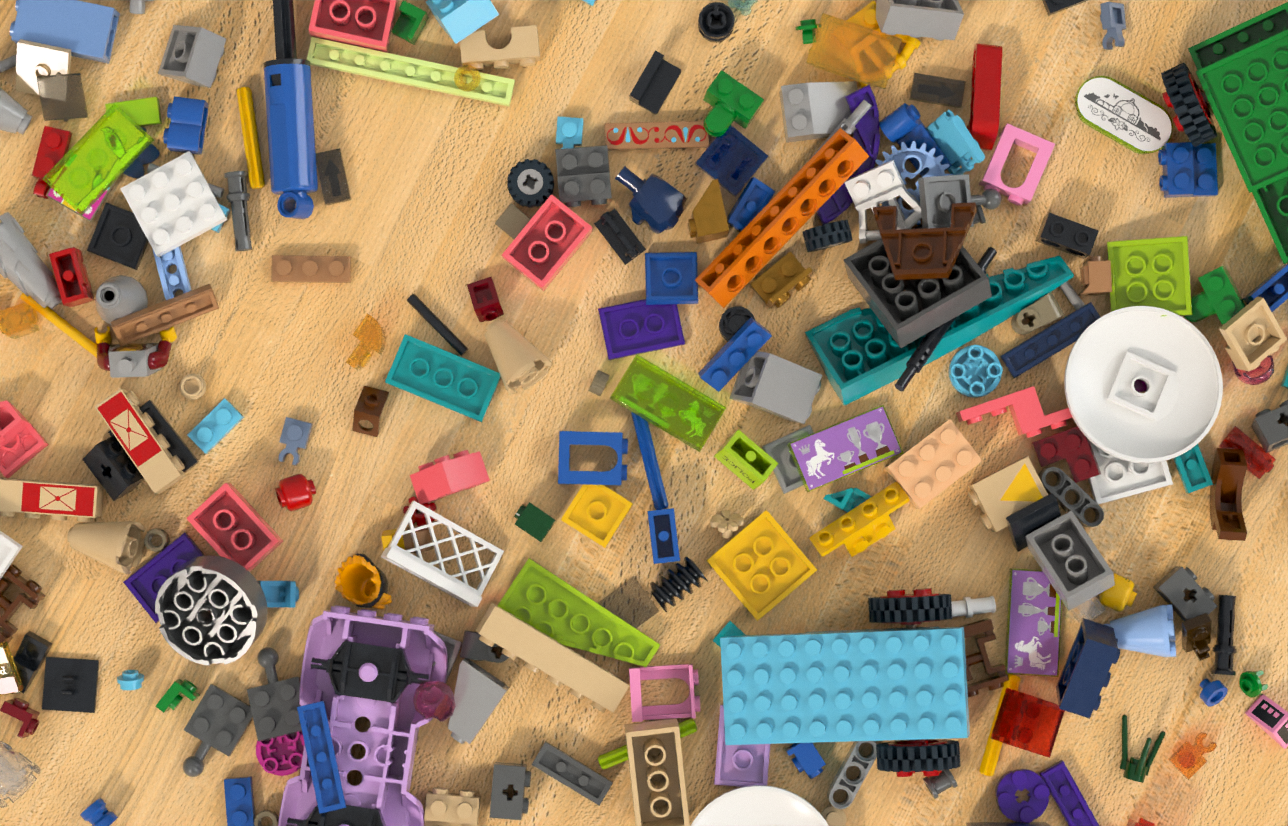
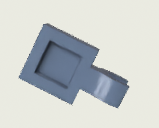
M1115 2L1101 3L1100 20L1103 30H1107V34L1102 41L1103 48L1112 50L1113 40H1115L1116 47H1124L1125 39L1122 34V30H1126L1124 4Z

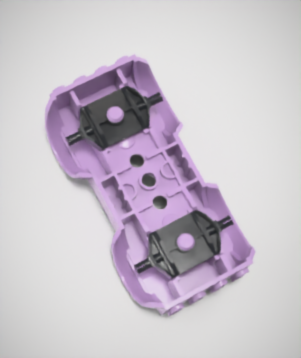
M331 606L330 610L323 611L322 615L314 618L309 626L301 670L299 704L303 706L324 701L346 808L319 814L304 744L300 775L287 780L284 788L278 826H424L423 805L410 793V785L419 727L429 723L434 718L445 691L448 671L447 647L444 641L434 633L435 624H428L429 619L413 617L410 618V621L402 620L403 615L387 613L384 614V617L376 616L377 611L361 609L357 613L350 612L351 607ZM430 681L438 684L436 689L429 687ZM361 716L367 717L370 720L371 725L366 732H360L355 727L356 719ZM354 744L364 746L366 753L363 758L357 759L352 756L351 748ZM351 770L361 772L362 782L359 785H351L347 781V774Z

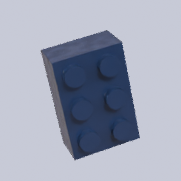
M1083 618L1056 686L1059 709L1089 719L1093 710H1098L1101 703L1100 692L1102 687L1106 688L1110 681V667L1112 664L1117 663L1120 656V649L1117 646L1118 639L1115 637L1114 628Z

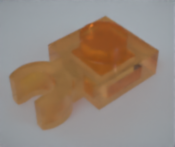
M1201 732L1196 736L1193 746L1186 741L1168 759L1188 780L1207 762L1202 755L1214 751L1217 747L1215 742H1211L1207 747L1203 746L1202 741L1207 736L1205 732Z

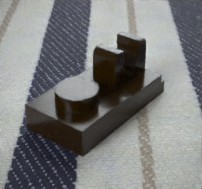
M1207 613L1182 622V647L1186 653L1194 650L1199 661L1210 657L1208 644L1211 641L1212 621Z

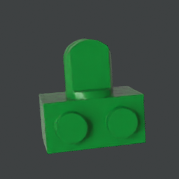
M721 70L707 89L703 99L713 106L704 119V129L713 137L722 136L733 121L746 129L760 110L764 99Z
M1221 266L1198 278L1204 290L1191 297L1192 315L1184 317L1190 322H1198L1213 314H1217L1223 325L1246 306L1226 266Z

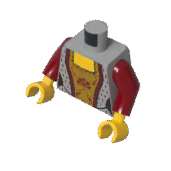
M107 326V331L104 333L98 332V327H95L97 364L101 369L110 371L112 378L149 376L167 365L172 347L171 342L177 339L175 328L173 326L168 330L160 331L161 341L159 343L126 344L120 347V344L109 345L112 340L109 326Z

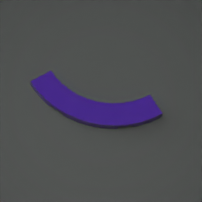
M870 84L845 96L851 114L863 100L871 105V108L855 125L856 129L853 132V138L869 157L849 178L873 169L879 151V111ZM845 183L816 212L822 225L838 217L853 202Z

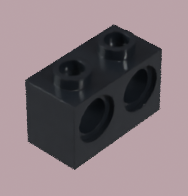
M1049 212L1043 218L1035 241L1085 259L1091 254L1099 231Z

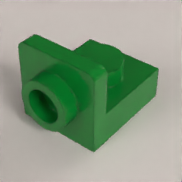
M179 679L171 685L156 707L163 713L170 708L174 711L183 700V697L180 696L181 694H184L191 701L197 700L200 694L196 692L197 687L187 679H184V681Z

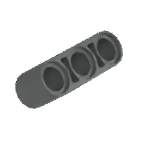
M1057 467L1045 468L1040 471L1038 476L1048 495L1053 493L1058 504L1067 513L1072 510L1080 524L1084 527H1094L1101 524L1104 519V512L1101 506L1067 474ZM1049 472H1053L1057 476V483L1054 486L1046 483L1045 478ZM1068 490H1072L1076 494V501L1072 505L1065 500V493ZM1088 508L1093 509L1095 512V519L1091 523L1084 518V512Z

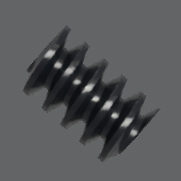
M688 557L684 558L685 567L679 563L675 564L677 573L670 569L667 570L669 579L660 575V585L654 582L650 583L652 595L665 612L668 611L666 603L673 607L676 606L675 596L684 600L683 590L689 594L693 593L691 584L700 588V578L708 582L695 562Z

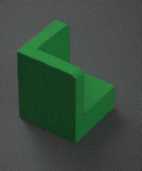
M403 0L399 7L400 16L392 29V33L415 45L429 17L426 11Z

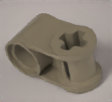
M1051 292L1015 314L1011 319V326L1016 333L1025 335L1062 317L1064 313ZM1028 318L1030 322L1023 325L1021 321Z

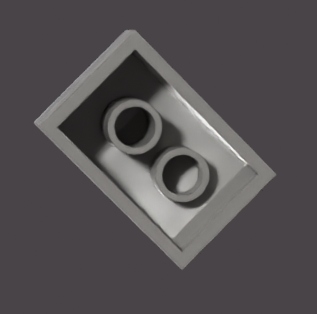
M857 81L810 82L781 86L779 94L786 143L828 138L844 118L848 119L851 115L845 96L858 90Z

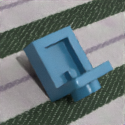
M258 581L264 592L267 607L295 608V604L299 599V589L295 581Z

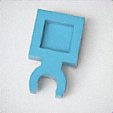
M557 117L556 144H563L561 149L574 148V145L582 146L583 118Z

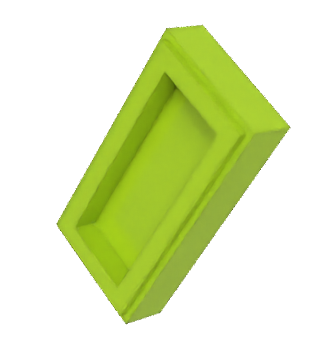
M158 97L105 104L107 119L118 110L135 127L162 124Z

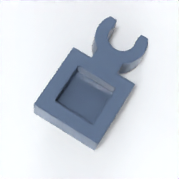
M286 417L279 441L286 444V448L279 454L280 462H284L285 456L291 453L294 457L292 465H298L300 461L298 448L306 449L313 424Z

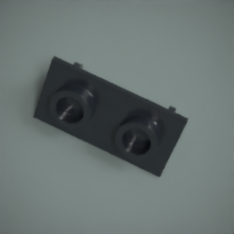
M615 208L610 212L604 213L600 217L601 219L594 223L625 265L646 250Z

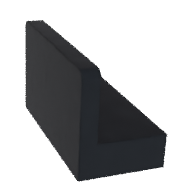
M655 50L629 95L630 101L655 115L658 114L680 76L681 69L665 61L664 55Z

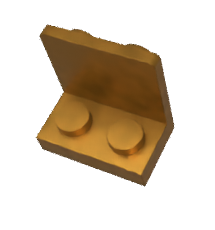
M790 251L754 280L750 286L769 309L774 305L779 308L790 299V292L793 289L799 292L809 283L813 270L811 267L805 269Z

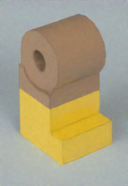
M428 527L415 531L419 546L432 542ZM397 529L383 531L381 536L383 550L388 548ZM411 533L402 535L397 546L404 550L415 548ZM429 546L420 549L421 553L432 550L434 547Z

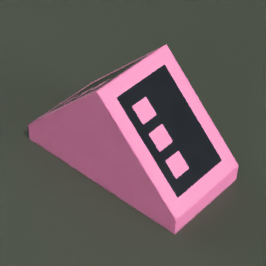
M1261 694L1245 714L1283 749H1286L1288 747V712L1267 696Z

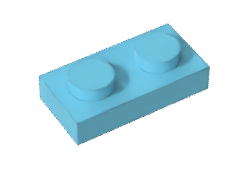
M224 398L187 436L205 454H208L244 416Z

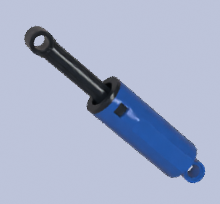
M273 0L276 59L263 63L271 191L273 194L281 195L278 199L277 207L282 216L306 219L312 214L314 208L313 200L307 194L318 190L310 61L297 59L293 0Z

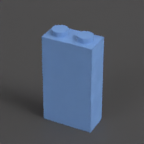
M16 0L15 9L17 16L10 26L11 40L16 44L22 39L70 49L71 56L109 64L120 13L115 8L78 0Z

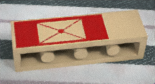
M120 388L97 404L95 408L152 491L156 494H161L186 476L182 471L185 466L178 456L175 455L173 457L167 448L170 445L162 434L157 435L153 429L155 423L147 412L144 414L137 406L140 404L137 396L132 391L128 392Z
M0 478V516L13 517L15 512L25 513V518H41V514L51 515L52 520H67V516L77 517L79 522H93V518L102 516L104 488L102 485Z

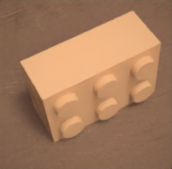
M948 419L884 468L892 479L898 482L906 492L915 509H920L979 464L982 459L952 420Z

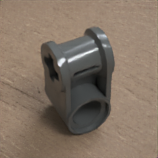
M464 631L460 657L502 663L509 658L504 654L501 657H497V652L493 651V647L479 640L481 635L478 632Z

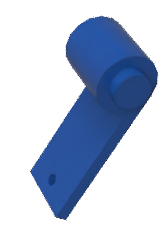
M904 103L879 122L881 130L893 143L897 142L901 147L902 142H905L907 148H911L912 142L915 141L917 149H920L922 144L926 143V152L935 148V158L940 155L944 156L940 162L941 165L949 164L950 166L947 169L953 166L919 119L921 115L914 105L911 104L909 106ZM914 157L909 158L918 171L920 167L918 159ZM926 167L919 173L921 177L929 172V168Z

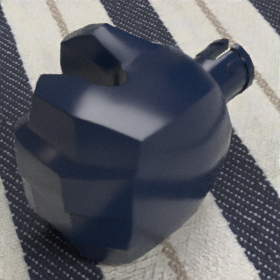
M624 166L615 180H618L633 192L632 195L634 197L629 202L632 210V221L637 225L647 221L650 225V230L656 234L672 229L684 211L686 197L659 176L652 173L647 180H642Z

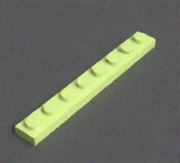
M311 37L307 55L310 65L509 107L515 85L514 79Z

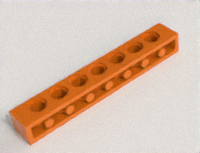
M840 128L695 281L725 308L864 163L869 155L853 137Z

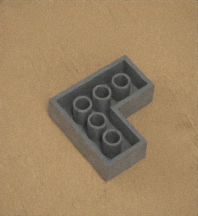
M882 238L844 259L849 280L900 348L992 297L989 278L963 245L949 278L895 280Z

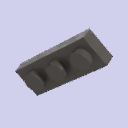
M546 741L532 763L534 767L599 806L613 784V781Z

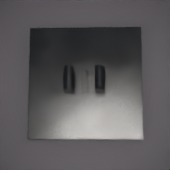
M46 657L42 710L95 713L99 660Z

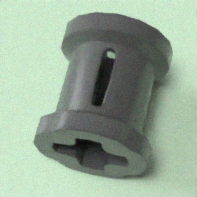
M947 769L942 770L939 776L923 778L926 787L934 799L938 798V794L948 788L958 786L952 773Z

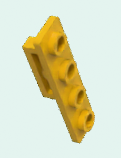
M894 482L812 535L809 539L822 557L843 544L850 556L853 557L895 530L889 514L909 502L910 499L898 482Z

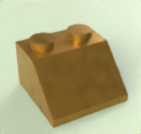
M718 179L712 180L692 211V218L688 219L690 237L696 238L697 244L727 238L729 233Z

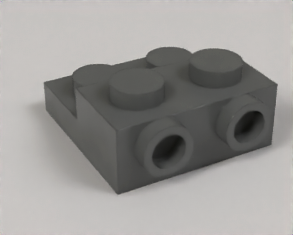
M607 145L555 149L559 201L565 202L567 207L581 206V201L591 200V205L607 204V199L612 198Z

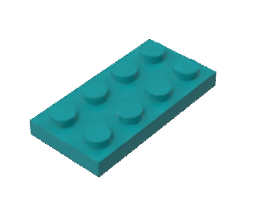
M405 334L385 383L483 422L501 376L500 373Z

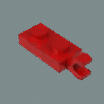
M44 126L32 172L34 178H39L33 192L37 197L48 199L46 194L51 188L49 180L65 164L72 137L70 131Z

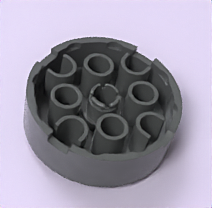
M213 555L199 556L182 564L161 586L155 602V613H158L161 625L159 629L167 643L184 658L208 666L219 663L229 664L243 656L263 632L268 614L266 598L256 578L235 561Z

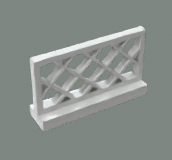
M412 501L388 548L384 549L381 558L471 607H478L482 599L480 596L504 551L416 501ZM415 509L424 513L426 525L414 528L411 517ZM430 517L433 518V519H435V520H437V521L431 523ZM442 523L447 526L450 537L437 541L433 526ZM408 524L410 530L404 531ZM428 527L432 542L419 546L415 531ZM453 530L460 534L454 535ZM411 533L415 548L404 550L397 546L402 535ZM465 536L469 538L472 549L459 553L455 538ZM451 540L455 555L442 558L438 544ZM475 542L480 544L481 547L476 548ZM434 546L437 560L428 563L423 560L420 549ZM487 548L495 553L489 564L481 565L478 555L479 550ZM416 551L417 556L411 554L410 552ZM473 553L477 567L464 571L460 556ZM456 558L460 573L449 575L445 571L443 562ZM434 564H439L440 569H438L437 567H435V566H433V565H434ZM474 571L479 572L481 581L477 589L468 585L465 574ZM461 576L462 581L456 579L455 577Z

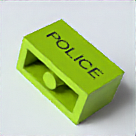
M739 429L725 441L714 455L717 460L753 490L764 483L779 464Z

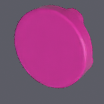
M302 731L261 742L257 740L256 756L266 772L285 776L301 768L305 744Z

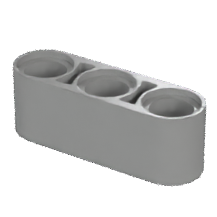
M854 741L827 792V798L835 808L845 809L854 800L877 757V744L874 741ZM865 742L872 745L871 753L867 756H861L858 750L859 746ZM850 766H857L860 773L855 779H848L846 777V770ZM838 789H843L847 792V797L843 802H835L833 800V794Z

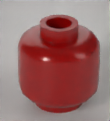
M296 474L281 479L278 488H275V492L281 508L286 507L288 511L292 512L310 506L313 501L312 495L316 494V489L312 479L307 480L304 475Z

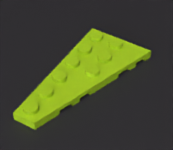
M530 558L498 604L500 608L565 646L647 667L660 647L659 643Z

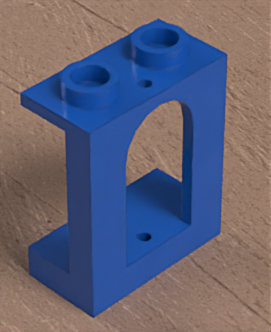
M559 431L558 484L621 486L622 480H627V465H622V454H627L628 439L623 438V433ZM570 445L610 446L617 453V464L613 469L605 472L570 471Z

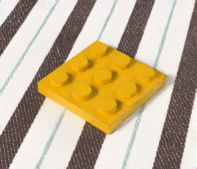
M767 510L706 560L757 621L817 571L815 566Z

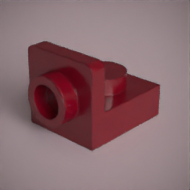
M492 277L467 284L479 322L492 321L504 315Z

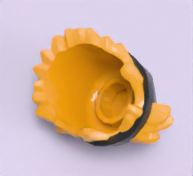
M355 554L352 557L349 556L346 562H341L342 567L337 569L339 575L336 576L334 583L337 585L335 589L341 593L344 599L352 602L357 607H373L381 610L385 608V605L392 603L391 595L387 594L388 580L370 558L365 554Z

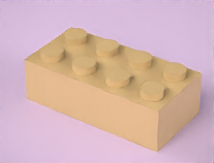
M677 718L624 724L635 825L690 826L680 730Z

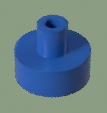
M1204 679L1200 683V687L1203 689L1200 693V698L1208 707L1218 704L1227 695L1228 689L1220 680L1210 682L1208 679Z

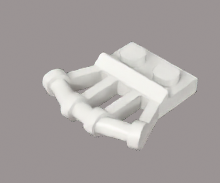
M894 160L849 178L844 182L859 214L860 244L881 239L879 230H867L866 209L871 208L873 211V207H880V203L888 201L890 206H897V230L911 229L922 218L921 204L907 191ZM899 195L914 209V212L907 219H905L896 197Z

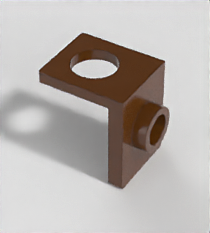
M368 386L363 387L354 409L352 431L378 437L380 417L389 396L388 391ZM359 421H369L373 427L365 428L360 425Z

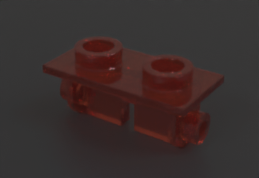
M1236 426L1219 445L1220 448L1242 449L1247 462V470L1258 479H1261L1265 472L1269 473L1274 467L1273 463L1276 459L1269 453H1265L1261 446Z

